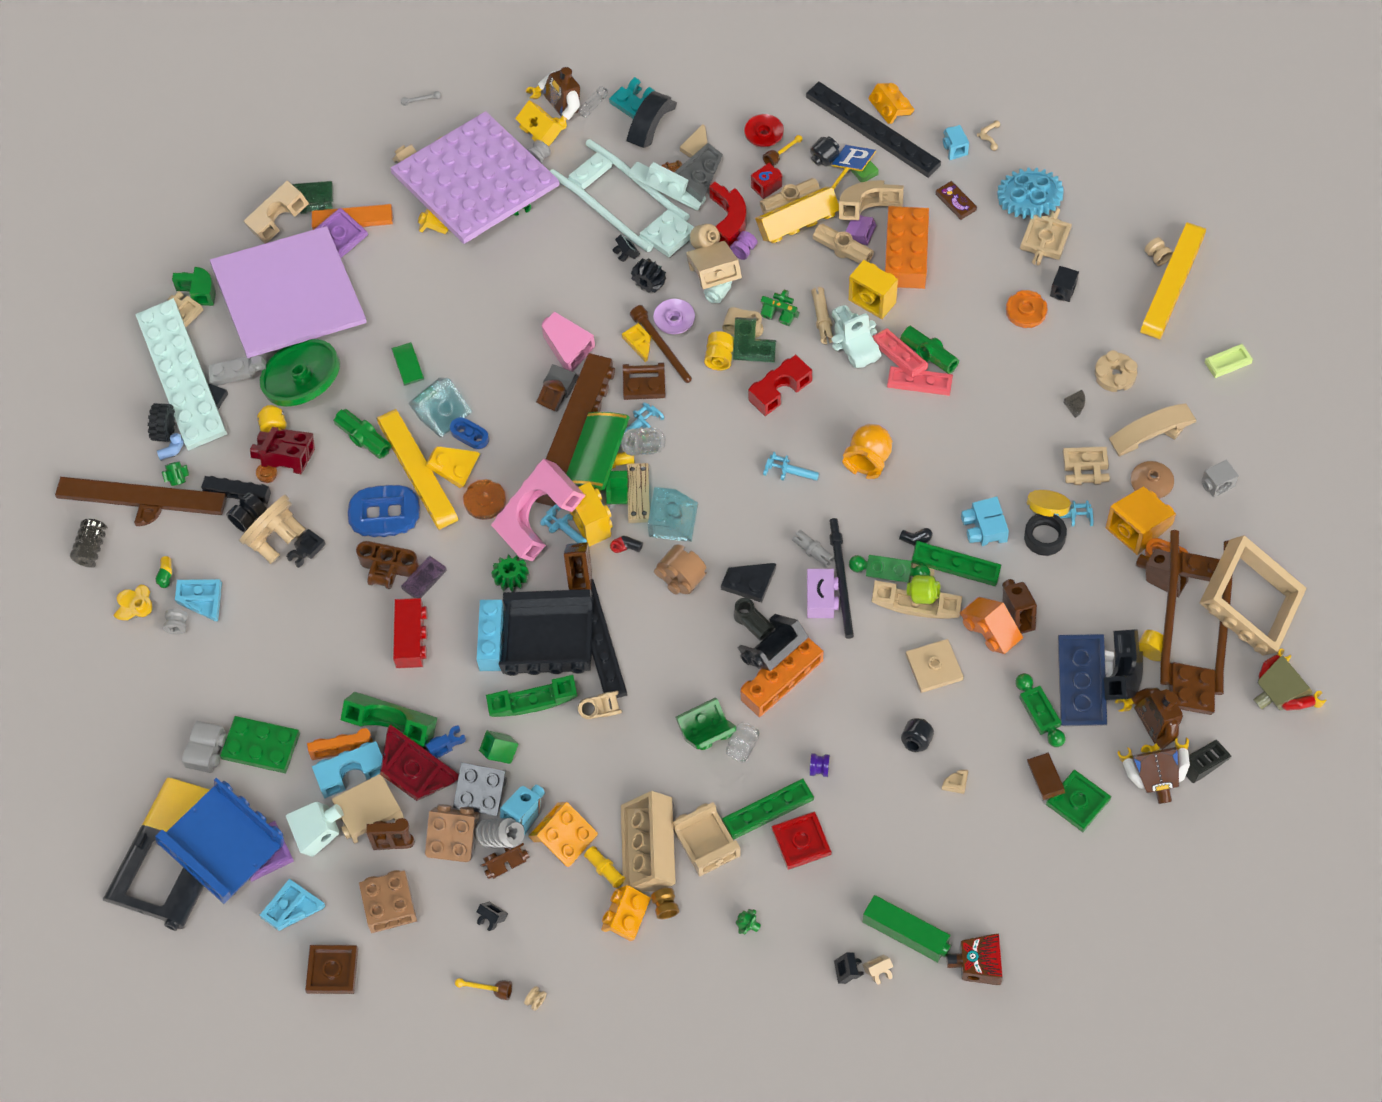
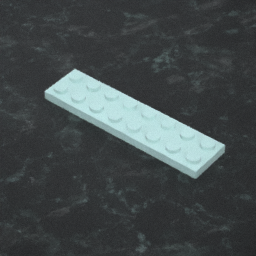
M174 298L135 314L169 404L174 406V417L188 451L227 435Z

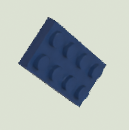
M1104 634L1058 635L1061 726H1107V700H1105L1103 678L1106 677Z

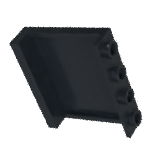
M591 589L503 592L505 620L502 662H499V667L503 674L515 676L518 673L538 675L547 672L551 674H561L562 672L580 674L584 671H591L594 598Z

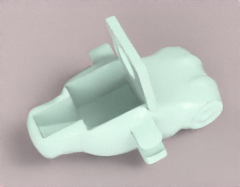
M846 305L832 310L831 315L835 321V336L832 337L834 343L832 347L834 350L843 349L854 368H864L868 364L875 363L882 356L878 344L872 337L877 333V330L874 328L877 324L873 320L869 321L867 313L859 316L856 313H852Z

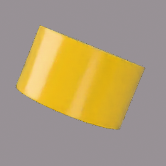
M1154 630L1144 631L1139 640V651H1143L1144 657L1152 661H1161L1163 634Z

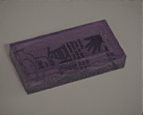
M429 556L401 585V588L413 598H422L447 569L443 564Z

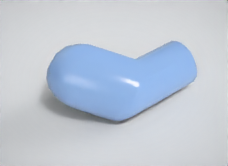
M174 433L170 436L171 442L168 447L157 450L160 460L176 456L184 444L183 438H181L179 433Z

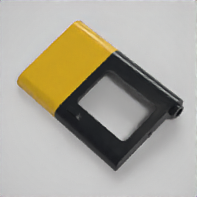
M166 778L105 893L103 901L163 920L165 922L164 926L170 930L177 931V929L184 928L204 888L184 868L181 870L166 902L162 906L127 896L126 893L152 843L156 840L155 836L161 830L167 832L210 789L177 779Z

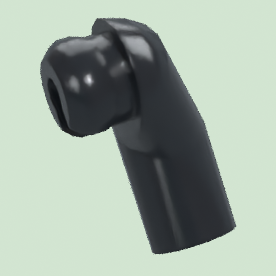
M929 528L921 529L915 533L902 530L899 540L915 546L916 541L929 542L933 533Z

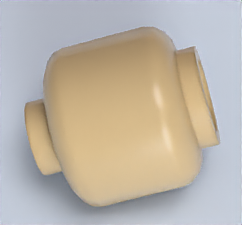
M712 224L697 225L690 233V242L695 249L708 247L720 241L719 231Z

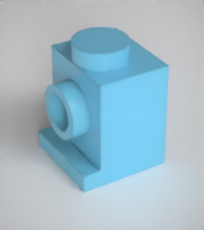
M961 125L946 128L943 132L945 136L943 138V145L946 150H949V160L968 155L969 141Z

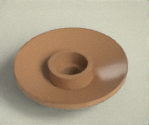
M1147 461L1134 468L1131 474V485L1135 491L1144 486L1149 491H1153L1158 499H1161L1172 491L1174 476L1171 470L1164 464L1156 461Z

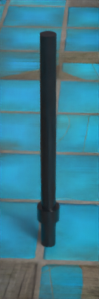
M832 518L829 520L831 534L829 535L830 545L833 546L845 638L851 639L854 637L841 546L843 544V537L839 531L838 519Z

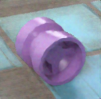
M742 231L730 249L737 258L745 260L750 255V250H753L758 244V241L751 233Z

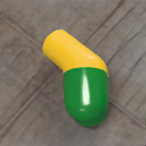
M163 556L160 559V569L155 580L156 584L161 588H167L170 585L169 579L172 575V564L170 557Z

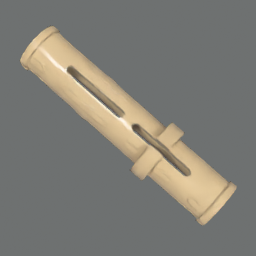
M818 287L819 294H817L816 288H813L811 294L816 311V327L820 332V341L823 344H827L826 337H828L830 344L833 342L832 320L829 318L824 288Z

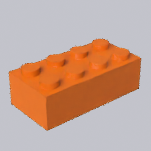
M888 206L885 272L893 274L898 279L897 288L925 289L929 208Z

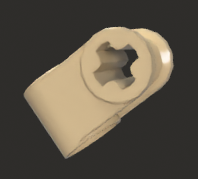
M731 307L727 311L722 329L731 335L757 338L764 331L761 324L762 316L756 311Z
M618 691L598 694V696L582 699L577 706L578 713L585 719L607 717L622 713L616 697ZM586 702H590L594 706V711L589 715L582 712V706Z

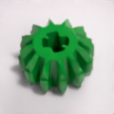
M508 554L507 559L499 557V563H494V570L491 572L495 585L501 586L503 591L509 588L513 592L514 587L521 589L522 583H527L529 569L526 567V562L520 560L518 555L511 558Z

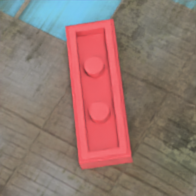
M886 328L872 336L878 344L879 350L911 378L928 369V363L889 329Z
M890 366L887 388L950 396L953 374L923 371L911 378L900 367Z

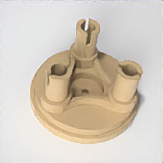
M285 494L274 502L246 530L239 541L243 545L246 544L248 547H251L255 552L258 551L271 564L280 554L266 542V538L275 531L289 544L294 538L297 539L306 528L293 517V513L289 510L292 503Z

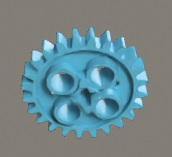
M1028 167L1025 172L1019 169L1018 174L1013 171L1012 177L1006 175V180H1001V185H998L999 205H1002L1003 210L1007 209L1008 214L1014 212L1015 217L1022 214L1023 219L1027 215H1030L1031 219L1036 214L1040 218L1042 216L1041 213L1049 215V210L1055 211L1056 206H1060V201H1063L1062 181H1058V176L1053 177V172L1046 174V169L1038 172V168L1031 171L1030 167Z

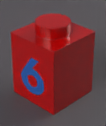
M770 163L766 164L751 174V188L761 198L765 199L782 187L783 176L778 168H774Z

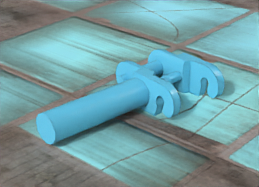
M644 402L642 404L643 407L639 411H633L634 418H637V420L626 428L621 443L641 426L643 428L647 427V430L650 431L651 426L645 421L650 415L657 418L660 416V420L664 419V415L656 407H650L649 404ZM647 410L649 413L643 417L641 414Z
M776 452L770 455L771 459L768 458L763 475L767 476L769 469L774 466L782 469L781 480L783 481L786 473L816 481L819 478V472L788 465L790 462L789 456L786 455L785 458L776 456ZM774 460L783 462V465L775 464Z
M1088 500L1082 504H1076L1075 501H1072L1070 505L1072 509L1069 510L1068 514L1060 517L1070 518L1072 522L1071 527L1075 526L1076 515H1086L1089 518L1090 526H1093L1094 523L1093 510L1089 508L1091 504H1089ZM1076 508H1086V512H1076Z
M557 504L546 512L547 515L540 521L542 526L547 525L549 527L550 533H554L560 528L576 543L587 542L582 535L568 525L567 520L571 521L573 519L571 514L565 515L562 519L555 517L556 509L558 511L561 510Z

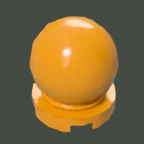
M866 424L858 428L851 438L850 446L846 448L843 454L844 459L842 463L855 475L857 471L867 475L866 479L878 478L884 468V462L892 452L893 441L888 431L876 424Z

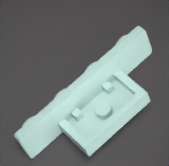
M636 162L629 170L628 175L695 210H699L706 200V196H704L701 203L686 191L688 179L654 162L650 167Z

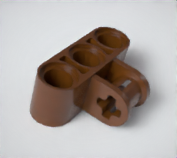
M363 541L356 547L360 565L370 569L368 585L373 586V584L385 586L386 589H391L396 575L413 577L419 572L416 553L412 550L370 541Z

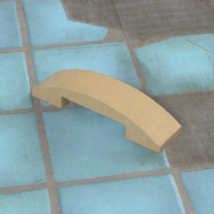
M1186 403L1166 407L1125 426L1112 435L1109 441L1120 457L1138 449V444L1173 428L1180 430L1195 423L1196 419Z
M876 580L874 582L871 602L881 607L903 614L926 618L949 619L959 618L962 596L940 592L939 599H936L933 604H915L911 600V596H907L906 590L896 589L897 584Z

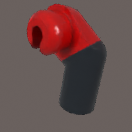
M621 536L610 543V549L614 553H620L627 549L640 552L643 546V542L628 536Z

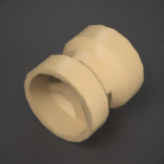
M1160 237L1151 240L1144 250L1148 256L1153 257V261L1157 266L1166 264L1173 254L1169 247H1165V243Z

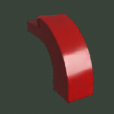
M714 181L709 185L710 198L727 212L725 219L716 225L720 234L719 242L725 241L730 248L733 242L737 241L739 234L746 230V204L736 188L729 192L725 186H721Z

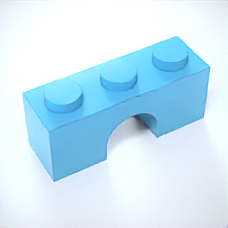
M480 600L477 643L479 671H501L499 667V662H502L503 652L501 631H504L505 613L502 600Z
M376 741L372 743L367 742L357 749L341 752L337 757L321 760L312 766L324 799L346 790L343 778L351 770H360L364 773L366 780L379 775L382 754Z

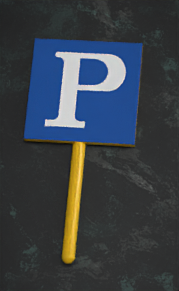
M845 145L839 156L831 164L834 167L844 168L831 186L833 190L849 169L863 171L876 153V150Z

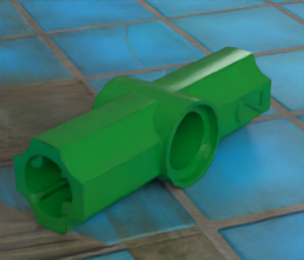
M911 325L901 334L900 340L915 350L926 362H932L948 374L954 372L960 360L945 350L938 338L929 339Z
M341 409L336 414L333 420L334 424L347 433L356 446L366 448L379 459L385 458L392 448L391 443L379 435L367 420L361 421L347 409Z

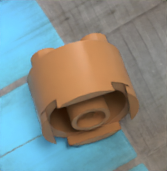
M679 544L674 545L657 564L654 573L668 584L667 587L673 594L677 595L679 592L690 594L706 576L707 572H704L706 565L692 550L689 553L684 551L685 546Z

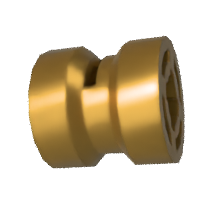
M672 888L659 889L651 894L652 902L656 905L655 913L657 919H669L679 913L678 905L674 903L675 894Z

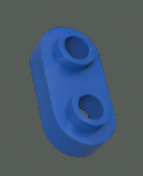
M463 417L454 419L450 424V431L455 439L473 449H482L487 446L489 442L488 432L481 426Z

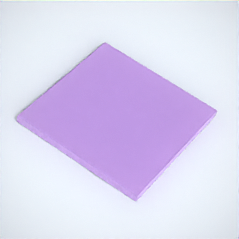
M327 226L210 259L211 267L247 358L366 323V317Z

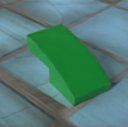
M411 342L391 348L404 386L424 380Z

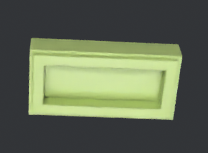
M1240 344L1205 358L1204 363L1214 378L1252 364L1253 359L1244 345Z

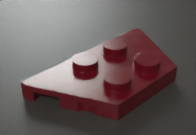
M392 725L388 727L380 769L381 776L415 801L458 782V773Z

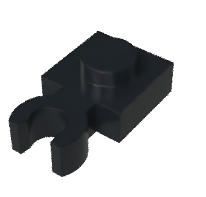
M308 529L294 543L296 550L288 552L286 557L289 562L297 557L295 565L299 568L303 565L306 556L312 559L326 545L325 540Z

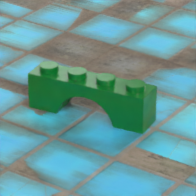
M353 692L344 699L340 719L360 727L367 725L389 727L392 725L423 747L434 738L437 717L358 692Z

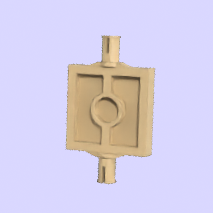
M1058 207L1056 212L1051 210L1050 216H1041L1040 218L1036 214L1033 219H1030L1020 249L1035 254L1032 260L1034 265L1036 261L1037 266L1040 265L1043 256L1060 260L1072 224L1057 218L1060 213Z

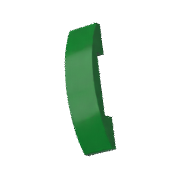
M574 675L551 679L552 684L509 693L508 690L487 694L486 700L489 716L523 715L546 710L568 702L578 696Z

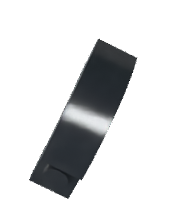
M656 91L651 92L639 106L632 120L626 141L642 148L650 146L659 121L664 114L675 110L677 102L671 100V97Z
M1138 629L1113 631L1115 666L1111 676L1103 677L1105 700L1130 699L1139 690L1143 673V651H1139Z

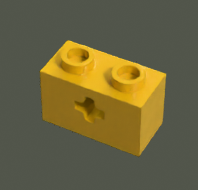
M530 100L515 118L520 123L519 128L527 134L530 132L533 135L531 138L534 141L541 140L548 146L552 144L563 129L546 111Z

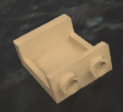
M725 241L686 252L689 269L696 271L702 289L742 278L739 261Z
M380 774L332 798L333 804H338L344 813L337 821L342 820L344 826L341 829L346 839L351 838L354 844L358 842V836L366 833L367 824H373L376 821L387 822L391 819H394L396 822L399 818H404L398 803Z
M714 802L702 804L696 811L688 815L682 814L673 822L674 833L699 877L741 856L740 846L736 840L733 841L716 811Z

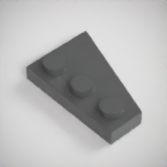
M709 143L703 146L674 172L688 179L686 191L701 203L723 156L722 153Z

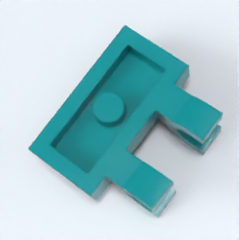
M636 77L629 82L627 89L621 86L609 98L611 105L632 119L643 100L651 92L655 91L648 87L641 99L637 97L636 94L642 88L638 86L641 81Z

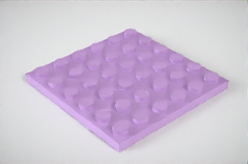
M486 111L391 167V173L463 244L559 186V180Z

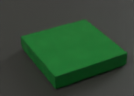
M1074 769L1062 783L1065 793L1049 798L1046 805L1080 831L1084 832L1108 804L1112 796Z

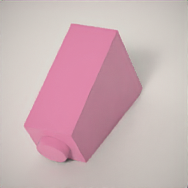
M553 312L550 317L544 319L542 323L544 339L562 367L573 372L595 347L594 335L556 312Z

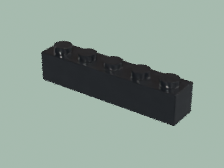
M205 476L201 485L202 491L225 493L227 498L238 500L247 492H250L260 499L263 504H268L271 495L269 486L265 484L258 485L252 482L246 483L240 480L234 481L214 476Z

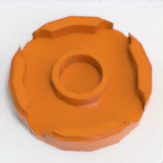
M1018 291L1015 295L1009 297L1006 304L1008 319L1014 325L1022 328H1033L1040 325L1047 315V302L1041 298L1040 294L1034 291Z

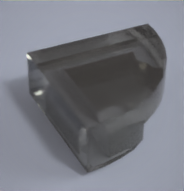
M1082 390L1066 397L1063 402L1075 418L1082 413L1085 406V394Z

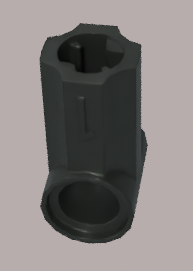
M744 597L736 601L734 607L735 621L744 625L759 641L764 640L774 630V626L755 608L751 599ZM746 609L749 612L741 613L739 610Z

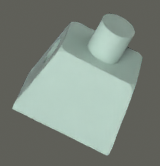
M314 802L285 815L300 853L313 857L339 834L335 821L341 818L344 813L338 804L329 808L328 805Z

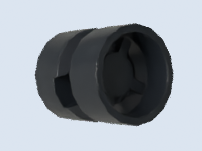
M247 492L239 500V505H234L226 515L237 529L245 533L255 522L254 520H257L267 508L260 499Z

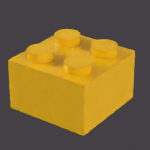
M863 259L849 276L848 300L883 319L896 304L898 279L893 274L886 273L875 264Z
M589 482L578 487L585 494V497L573 512H569L573 516V521L580 534L587 540L590 547L610 538V528L613 525L609 518L611 517V512L608 506H603L599 490L597 488L594 489Z

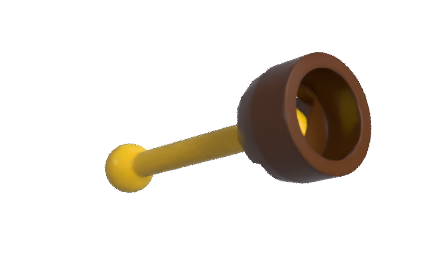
M796 135L793 141L778 152L770 150L763 154L764 163H770L773 167L777 165L780 161L779 155L795 143H800L803 139L802 136Z
M462 978L455 980V986L458 988L467 986L491 990L501 1000L508 1001L511 997V981L500 980L495 986L467 982Z

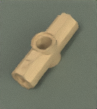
M811 178L797 185H785L781 192L760 201L763 214L820 189L819 183L815 178Z
M823 223L817 226L813 234V240L834 250L835 255L839 258H849L860 264L863 259L870 263L874 255V250L853 240L850 233L845 231L838 232Z

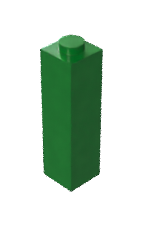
M876 895L873 896L863 913L862 922L937 963L941 956L946 957L952 946L949 944L950 934Z

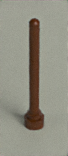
M643 305L634 307L630 312V317L634 322L642 324L683 381L690 383L692 380L691 376L650 323L647 310Z

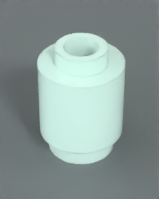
M732 281L704 289L705 298L711 303H720L731 289Z

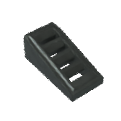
M1216 739L1189 755L1190 766L1186 777L1192 783H1195L1228 761L1232 756ZM1211 750H1213V751L1219 756V758H1217V757L1211 752Z

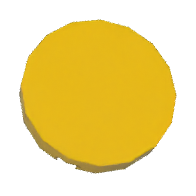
M1034 490L1029 493L1026 502L1027 505H1030L1029 508L1033 512L1047 517H1051L1054 514H1059V517L1068 514L1071 505L1070 500L1066 496L1050 490Z

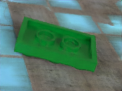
M235 716L220 757L222 760L286 774L300 732L298 729Z

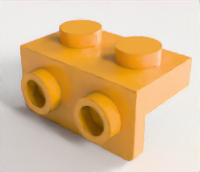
M877 83L868 98L888 124H892L897 116L911 115L915 110L894 83Z
M629 885L616 889L610 899L612 902L611 906L603 915L601 930L604 932L612 931L629 941H633L651 898Z

